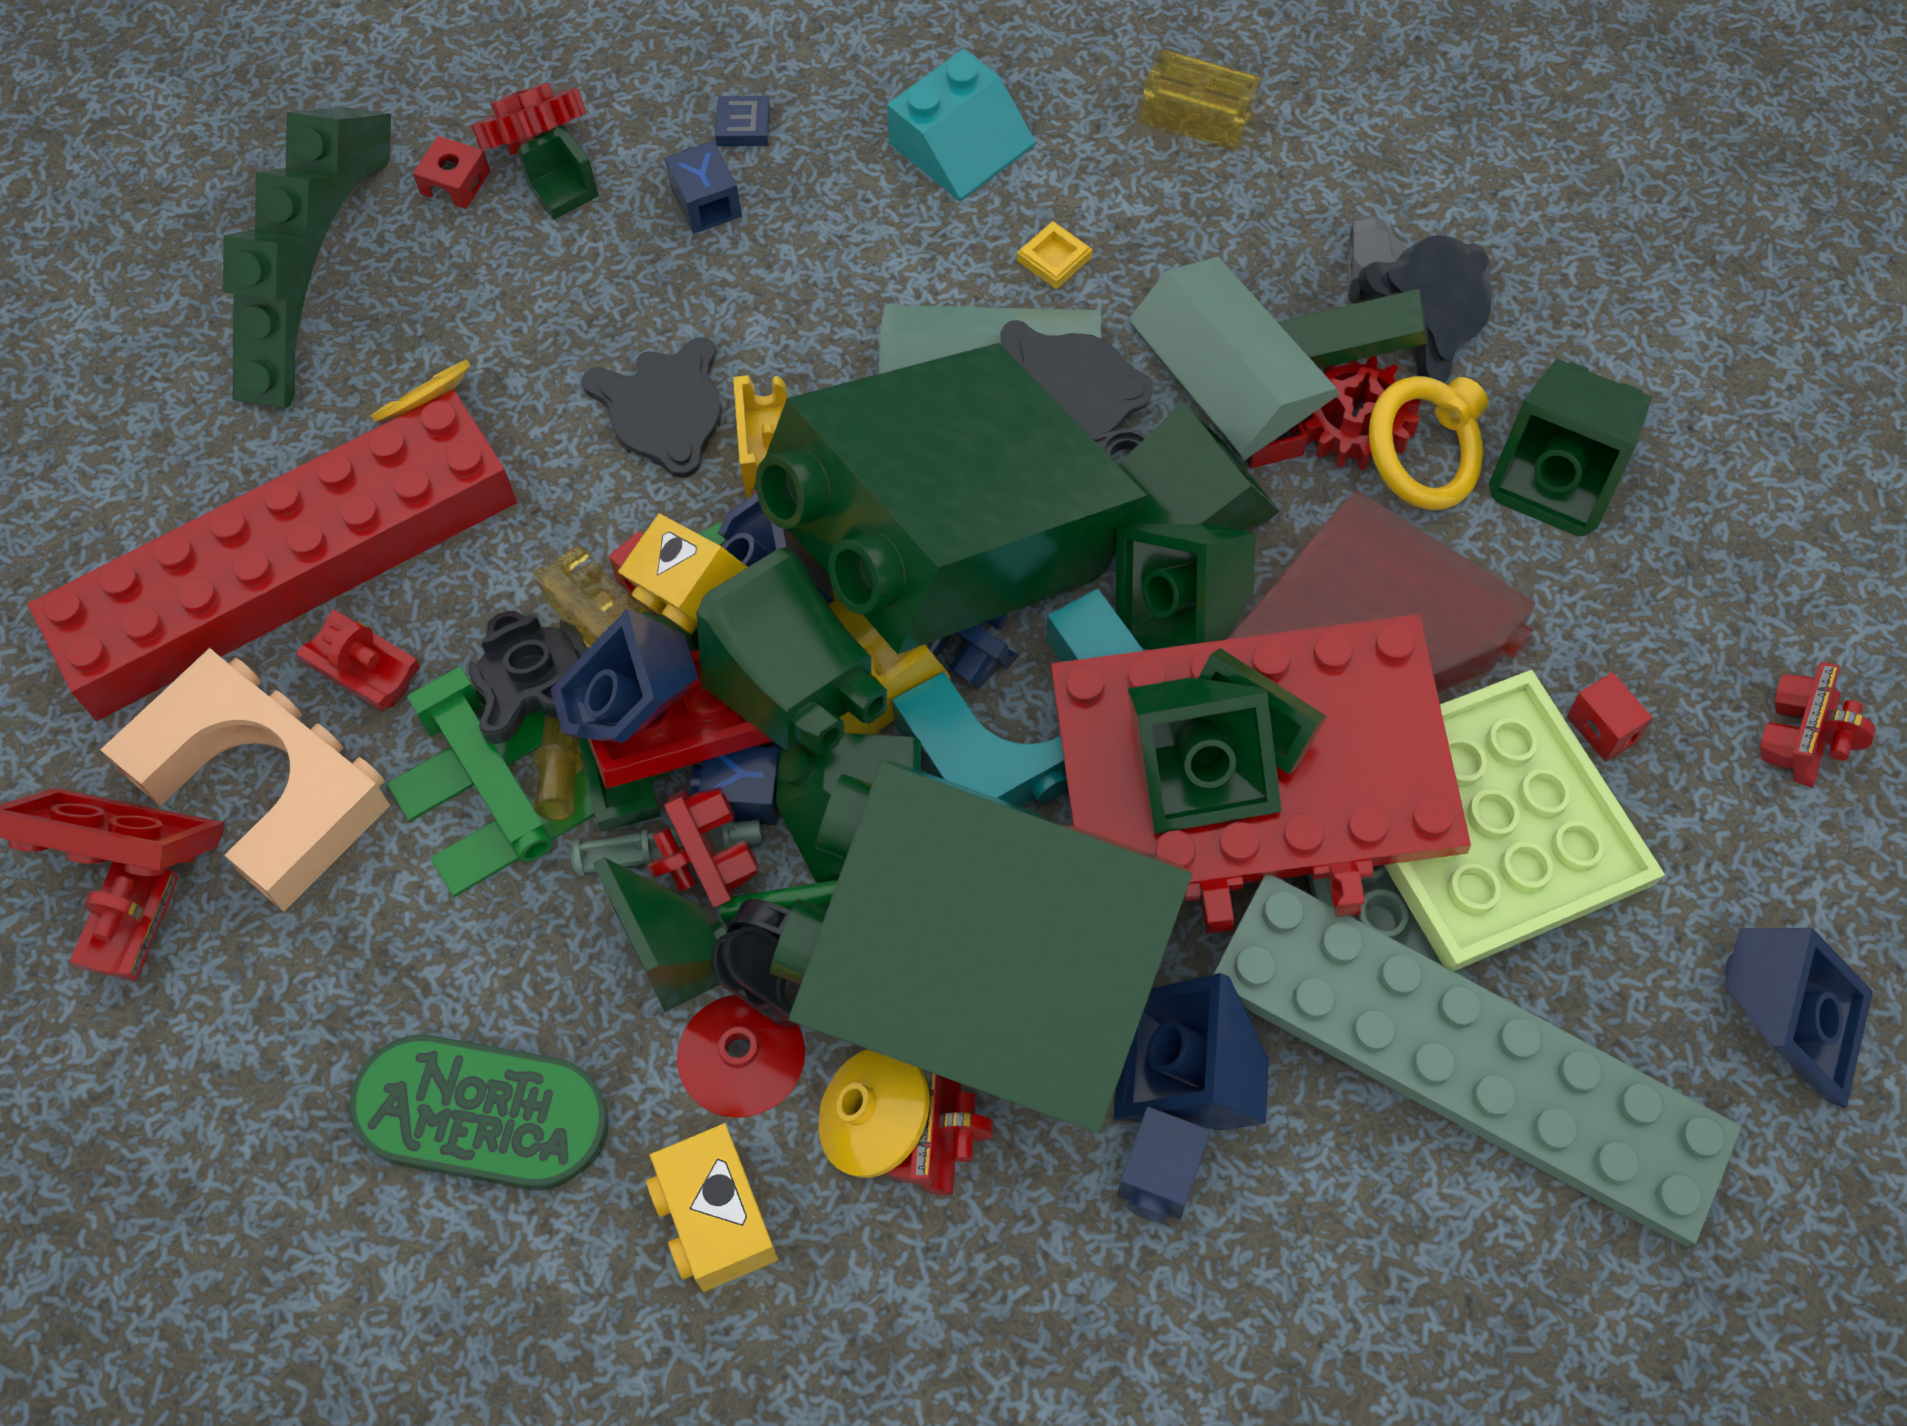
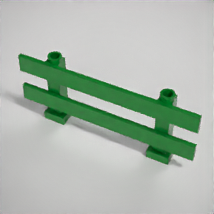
M720 522L698 533L722 546L725 540L718 534L722 525ZM461 666L407 695L429 736L432 737L442 732L450 745V748L386 783L407 820L411 822L472 786H475L495 819L486 826L430 857L453 897L463 893L519 859L522 862H530L540 858L551 849L555 838L595 816L585 769L528 800L508 768L512 763L563 735L558 717H548L543 711L533 712L526 715L512 739L501 744H489L484 740L480 732V721L475 715V712L482 709L483 706ZM670 771L651 776L652 782Z

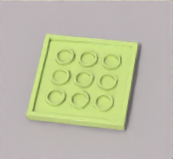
M1533 670L1440 704L1471 847L1468 854L1386 864L1384 866L1444 967L1454 972L1650 888L1665 876L1663 870Z

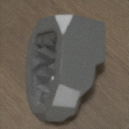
M1374 215L1352 220L1348 244L1347 295L1351 303L1375 299L1366 294L1359 285V272L1363 267L1376 261L1384 263L1396 262L1403 251L1407 249L1394 236L1393 229L1389 228L1385 221Z

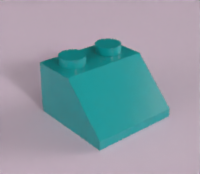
M964 48L887 103L889 144L960 202L1036 145L1035 139L1000 76Z

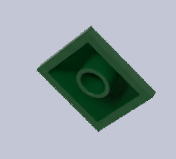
M1123 524L1117 526L1116 614L1141 648L1153 650L1220 641L1227 638L1254 592L1255 533L1211 524Z
M1191 677L1127 688L1135 745L1154 834L1282 812L1268 694L1265 688Z
M844 733V737L840 740L838 746L822 757L803 744L798 745L789 752L782 747L779 748L776 805L816 882L838 880L845 862L843 858L815 848L825 810L841 774L843 773L873 784L880 762L892 760L921 771L920 740L907 736Z
M605 857L593 863L613 909L664 1012L720 985L711 969V952L713 945L719 937L727 934L721 921L709 925L700 905Z

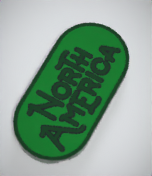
M413 1035L400 1038L375 1052L360 1069L352 1086L349 1102L350 1117L356 1134L371 1151L384 1161L399 1166L526 1190L553 1189L567 1183V1180L575 1178L580 1172L583 1173L599 1156L607 1137L609 1122L608 1111L597 1084L586 1071L569 1061L431 1035Z

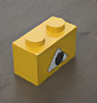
M659 513L618 573L637 586L631 594L633 598L656 614L665 616L671 622L692 634L697 627L696 613L704 596L710 590L748 567L722 546Z
M725 1123L649 1154L657 1175L646 1179V1184L659 1217L661 1218L671 1213L679 1237L668 1241L682 1280L694 1276L702 1292H706L778 1261L762 1215Z

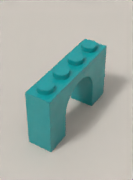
M1098 588L1047 615L1046 641L1061 662L1144 651ZM945 672L892 699L894 724L902 736L914 737L921 741V765L928 774L1020 807L1035 798L1038 803L1049 802L1062 794L1068 787L1060 736L1046 742L1034 744L1015 743L999 738L980 724Z

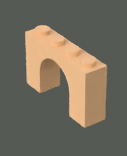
M209 648L100 750L121 774L159 806L164 804L211 758L229 748L243 744L258 743L271 745L288 753L290 773L288 783L281 798L224 855L242 877L284 912L390 806L380 790L385 780L362 758L358 757L351 763L339 753L343 750V746L323 726L316 723L309 729L298 720L302 716L301 712L282 693L275 690L268 696L257 686L261 684V680L240 659L235 657L230 663H227Z

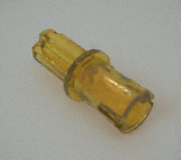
M545 714L542 746L534 754V765L539 770L534 810L544 818L560 820L569 817L570 813L573 814L575 778L576 773L583 766L581 753L578 751V738L563 734L558 717L551 718Z

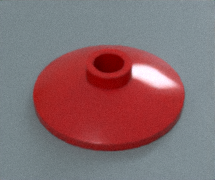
M736 995L719 998L698 1011L684 1029L677 1052L679 1076L684 1088L692 1099L712 1113L733 1118L755 1116L781 1103L796 1086L805 1062V1044L799 1026L783 1027L778 1025ZM746 1040L750 1043V1049L746 1055L734 1058L727 1054L728 1047L732 1042Z

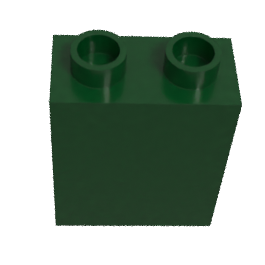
M1000 343L787 398L765 458L757 468L753 488L757 492L761 508L768 519L782 529H789L829 575L832 588L839 601L851 612L863 614L897 655L1093 582L1105 573L1116 553L1117 526L1131 524L1147 496Z
M892 760L880 762L873 784L842 773L828 802L815 843L816 849L845 859L829 907L826 909L801 899L795 901L781 933L770 968V974L800 985L788 1020L1100 1134L1193 873L1184 865Z

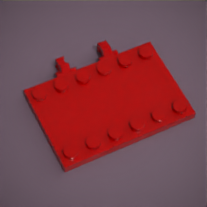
M1420 614L1051 663L1073 826L1184 865L1193 873L1185 893V901L1201 900L1206 935L1233 930L1234 917L1229 891L1243 889V883L1262 881L1264 876L1274 875L1277 878H1287L1312 874L1313 880L1328 878L1335 916H1352L1362 914L1361 905L1365 904L1361 879L1373 877V866L1462 855L1469 852L1471 847L1470 837ZM1221 648L1327 716L1297 769L1288 774L1276 766L1282 812L1154 834L1135 745L1127 688L1189 677L1198 678L1210 654Z

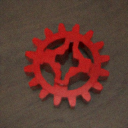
M546 82L514 92L491 102L490 106L494 114L471 124V128L481 150L492 149L506 144L509 154L513 155L518 153L517 150L521 145L562 124L570 122L572 119L583 116L587 111L578 88L565 89L553 94L549 83Z
M1372 356L1367 360L1366 364H1358V361L1355 360L1346 362L1345 365L1341 366L1337 364L1324 367L1323 374L1337 388L1339 395L1301 421L1308 436L1306 443L1316 440L1318 442L1316 451L1318 458H1322L1329 452L1337 455V467L1342 468L1348 458H1354L1360 470H1366L1369 458L1372 457L1369 443V425L1372 411L1381 394L1397 381L1395 379L1398 370L1397 365L1392 364L1382 370L1377 368V356ZM1413 399L1404 403L1394 418L1392 436L1395 451L1403 454L1406 451L1409 438L1415 435L1420 418L1417 416L1421 403L1420 399ZM1359 401L1363 402L1362 409H1359L1357 417H1353L1352 413L1353 410H1356L1357 403Z

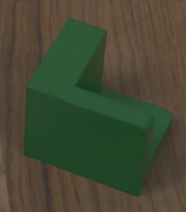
M563 124L518 148L517 152L528 187L553 220L599 197L589 158Z

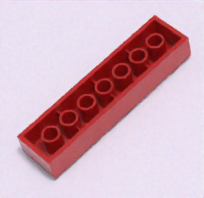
M452 389L27 603L71 693L97 722L174 682L209 648L222 657L518 502L504 467L459 396Z

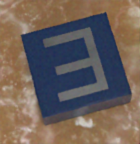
M718 96L715 127L716 145L768 146L771 107L769 96Z

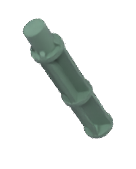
M759 819L736 823L731 820L707 832L716 852L744 839L747 840L749 845L763 843ZM646 829L642 830L641 834L587 842H582L581 839L575 840L570 850L572 867L577 875L586 876L587 872L596 871L593 863L604 857L623 867L647 865L662 856L652 837L653 834L659 831L649 832ZM670 829L678 847L683 846L676 829Z

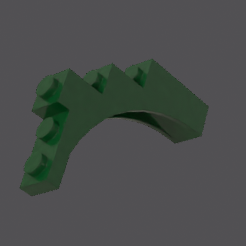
M347 107L287 112L286 168L256 172L255 229L223 235V292L234 294L232 400L281 408L291 406L295 394V349L299 324L314 264L332 220L352 189L372 172L387 167L390 159V113Z

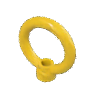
M1412 376L1396 381L1378 398L1373 408L1369 425L1371 454L1383 481L1392 492L1406 503L1424 510H1444L1459 504L1474 489L1483 465V440L1477 420L1486 411L1489 404L1486 392L1478 383L1469 378L1458 377L1446 385L1434 378ZM1422 399L1435 404V415L1438 421L1444 427L1457 433L1460 445L1459 467L1453 479L1442 487L1433 488L1418 483L1405 471L1397 457L1392 436L1393 422L1400 407L1410 400Z

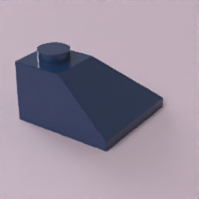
M1739 928L1733 954L1729 956L1726 963L1725 987L1775 1051L1829 1103L1847 1108L1873 991L1813 928Z
M1218 973L1151 989L1116 1086L1114 1120L1142 1122L1146 1108L1150 1107L1213 1130H1229L1266 1124L1269 1058L1229 976Z

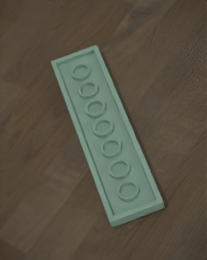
M1276 876L1263 877L1212 974L1222 973L1230 977L1245 1009L1628 1218L1686 1247L1696 1244L1741 1131V1125L1350 916L1336 917L1334 907Z

